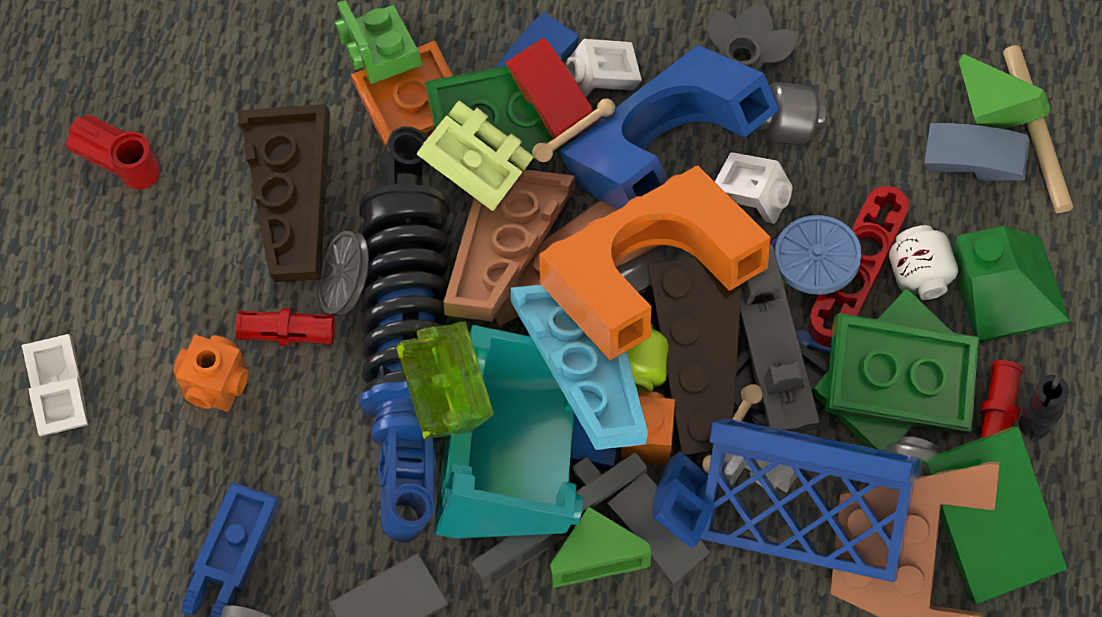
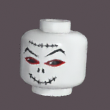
M921 225L901 232L896 237V243L889 252L890 263L899 288L902 291L907 288L913 295H919L922 300L934 299L945 294L948 291L947 285L956 278L958 273V265L949 239L943 232L933 230L931 226Z

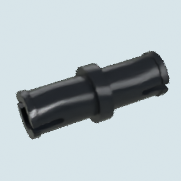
M1056 375L1042 377L1038 381L1036 389L1031 391L1024 400L1023 414L1019 419V428L1025 436H1027L1029 430L1034 431L1031 439L1035 440L1045 437L1050 431V427L1056 425L1063 415V403L1068 398L1069 388L1062 378L1057 386L1053 385Z

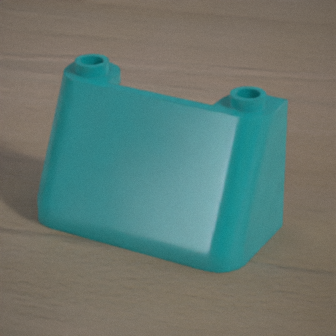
M472 325L458 361L451 386L450 397L453 398V406L447 415L434 534L459 539L566 533L571 524L578 525L583 509V495L576 494V485L569 483L574 411L531 337Z

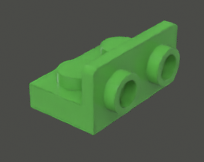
M346 0L337 3L341 19L334 21L341 43L343 47L346 46L354 69L363 68L371 84L423 65L419 51L394 5L373 9L364 16L355 19Z

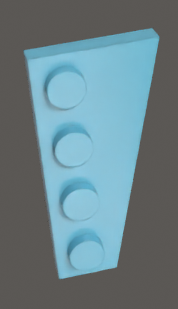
M542 285L511 288L510 301L594 448L601 450L646 444L648 430L627 351L610 361Z

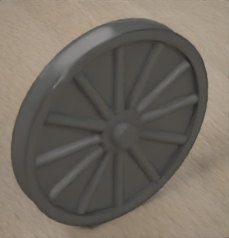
M344 230L336 235L326 250L321 264V280H318V297L323 311L327 314H335L336 316L347 314L355 306L362 293L367 277L369 258L367 243L360 233Z

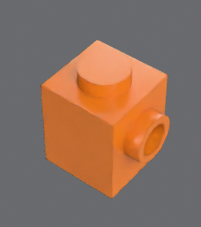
M640 392L638 396L648 430L647 441L643 445L621 447L620 461L625 460L636 452L644 463L666 465L671 454L675 399H667L657 392Z

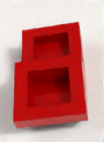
M541 38L505 62L525 100L534 105L552 139L593 112L591 105L573 76L545 38ZM599 119L596 120L595 122H593L591 125H589V126L586 127L585 129H583L581 132H583L584 130H586L587 128H589L590 126H592L593 124H595L596 122H598Z

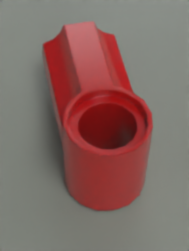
M86 114L81 118L77 117L69 128V136L66 142L68 150L119 176L128 187L145 189L152 186L158 180L161 166L147 138L141 133L134 131L124 132L90 114ZM141 158L138 162L129 164L133 159Z

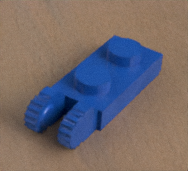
M235 482L230 484L192 569L194 576L185 594L181 613L192 617L196 615L203 603L209 582L222 586L218 598L213 605L211 617H220L225 606L234 605L237 592H242L279 507L278 497Z

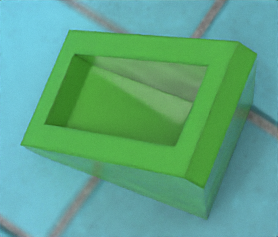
M965 54L959 60L977 125L1006 130L1047 117L1051 107L1043 89Z
M588 507L578 525L575 526L550 564L552 586L555 588L648 568L651 565L652 554L650 544Z

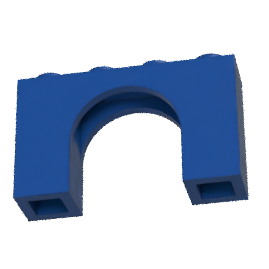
M697 45L617 106L611 116L600 119L562 148L559 153L570 175L575 176V185L579 189L618 210L624 207L631 199L649 193L668 180L658 157L645 150L655 138L664 132L691 122H711L746 137L778 112L779 108L764 73Z

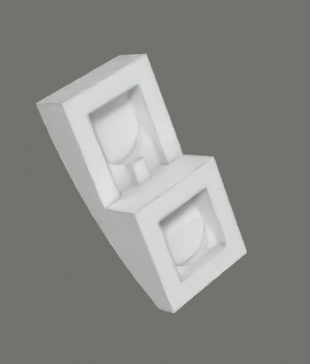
M66 334L22 345L31 386L28 389L38 435L41 437L88 425L72 336Z

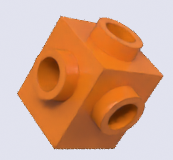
M194 334L189 348H183L179 352L174 365V375L184 398L188 402L200 408L211 409L214 407L226 412L230 411L235 397L242 394L249 374L238 346L231 340L217 335H213L208 339Z

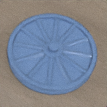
M812 215L797 219L784 228L776 241L775 255L781 277L787 284L804 293L821 295L838 291L853 280L860 267L861 246L853 230L842 221L829 216Z

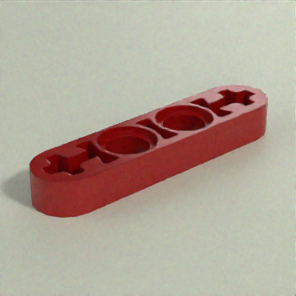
M882 186L874 189L867 197L852 228L858 240L863 238L874 239L881 246V251L876 255L867 256L861 253L860 267L855 276L863 284L861 291L849 294L838 290L829 294H821L812 308L808 326L809 333L813 340L821 346L831 347L833 327L829 330L824 328L823 324L824 321L830 318L835 304L842 307L840 311L842 314L860 316L889 257L890 249L896 243V237L900 234L905 224L909 208L908 198L896 187ZM886 203L892 204L894 206L893 211L888 213L883 227L876 224L880 208H883Z

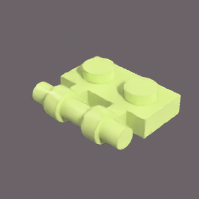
M459 100L450 111L449 116H445L424 142L417 155L490 210L494 211L534 156L520 146L522 141L512 133L506 136L486 121L488 116L478 108L473 111Z

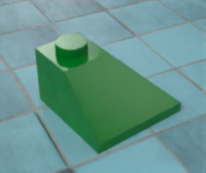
M1006 226L957 236L952 249L958 265V273L955 279L974 336L979 337V343L1064 325L1070 322L1040 236Z

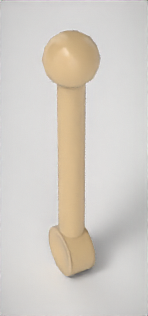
M610 99L601 100L596 110L547 144H536L532 150L534 158L540 162L549 161L556 148L600 117L611 116L615 112L614 102Z
M751 384L742 389L741 398L743 401L732 418L733 420L743 421L751 405L760 402L763 393L758 385ZM711 455L706 456L702 463L703 469L707 473H709Z

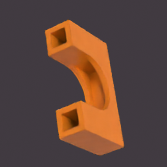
M697 165L681 175L672 176L663 185L649 193L631 199L624 207L606 217L593 220L586 228L572 236L552 243L545 251L539 253L540 283L611 361L651 337V305L616 268L617 264L627 254L636 249L652 245H668L683 249L700 260L730 291L768 269L771 237Z

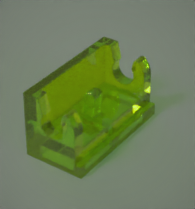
M465 321L457 322L453 325L421 329L417 331L418 339L401 341L396 348L424 439L470 433L494 415Z

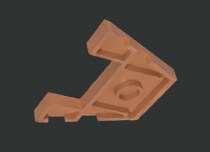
M991 461L977 466L937 472L936 474L915 479L897 580L890 582L833 569L830 594L878 617H984L982 612L931 605L941 504L995 510L1000 462ZM878 485L866 493L864 497L882 521L896 511L900 490ZM850 490L842 491L839 505L853 496ZM854 501L838 512V521L851 540L873 527V524L857 501ZM894 520L885 525L891 536ZM877 531L855 545L867 563L886 567L889 548ZM837 534L835 551L844 546ZM848 550L838 556L854 560Z

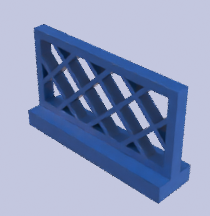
M728 418L713 422L710 436L713 449L704 502L712 507L713 511L700 539L885 581L895 582L897 580L914 480L918 478L921 458ZM725 453L742 456L754 473L752 477L736 488L732 487L722 472ZM756 460L770 462L771 464L761 469ZM778 465L792 467L803 486L783 499L765 475ZM805 470L820 474L810 479ZM828 475L841 477L853 495L832 510L815 487L816 483ZM758 480L775 505L753 518L737 493ZM854 480L870 483V485L860 491ZM878 485L900 490L896 511L882 521L864 497L866 493ZM721 486L726 494L718 499ZM807 490L823 513V516L802 529L786 506V503ZM729 499L746 523L733 533L713 529L716 508ZM854 501H857L873 524V527L851 540L835 514ZM776 510H779L795 534L781 544L768 541L757 524ZM826 520L844 544L843 547L830 555L817 552L806 533ZM894 520L891 536L885 525ZM750 529L755 538L741 534ZM877 531L889 548L886 567L867 563L855 545ZM799 540L804 549L789 545ZM848 550L854 560L838 556Z

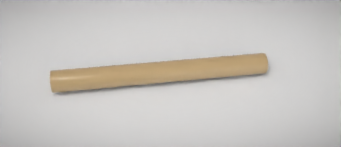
M1014 45L1006 48L1003 51V55L1010 75L1033 85L1021 47ZM1041 118L1026 123L1055 213L1072 210L1073 204L1045 119Z

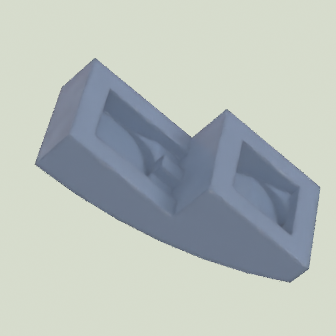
M930 123L924 164L930 172H975L977 179L984 181L1025 180L1030 139L1026 134L995 127L956 123Z

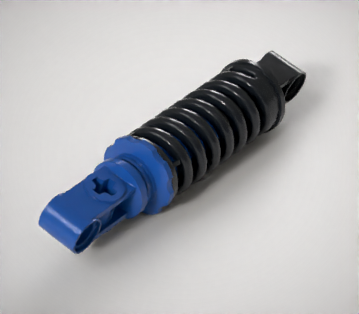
M409 126L399 127L390 134L379 162L380 187L366 193L359 203L360 215L364 219L362 236L367 243L369 258L367 277L364 284L366 290L362 294V306L366 311L362 318V330L366 335L362 342V354L366 358V362L362 366V378L367 385L360 395L359 406L363 408L364 413L376 418V423L372 426V440L381 446L378 462V479L381 486L380 523L385 534L398 542H409L416 539L433 515L436 468L434 444L441 439V425L437 422V417L450 411L453 406V398L450 397V380L444 374V369L448 367L450 362V355L441 348L449 341V331L441 324L448 318L444 314V301H442L446 296L448 283L441 277L448 270V260L441 254L447 248L448 238L441 229L447 224L450 202L446 195L430 187L429 163L417 155L427 137L420 130ZM396 152L406 153L413 160H405L399 157ZM406 505L411 507L416 512L418 520H405L398 514L396 506Z

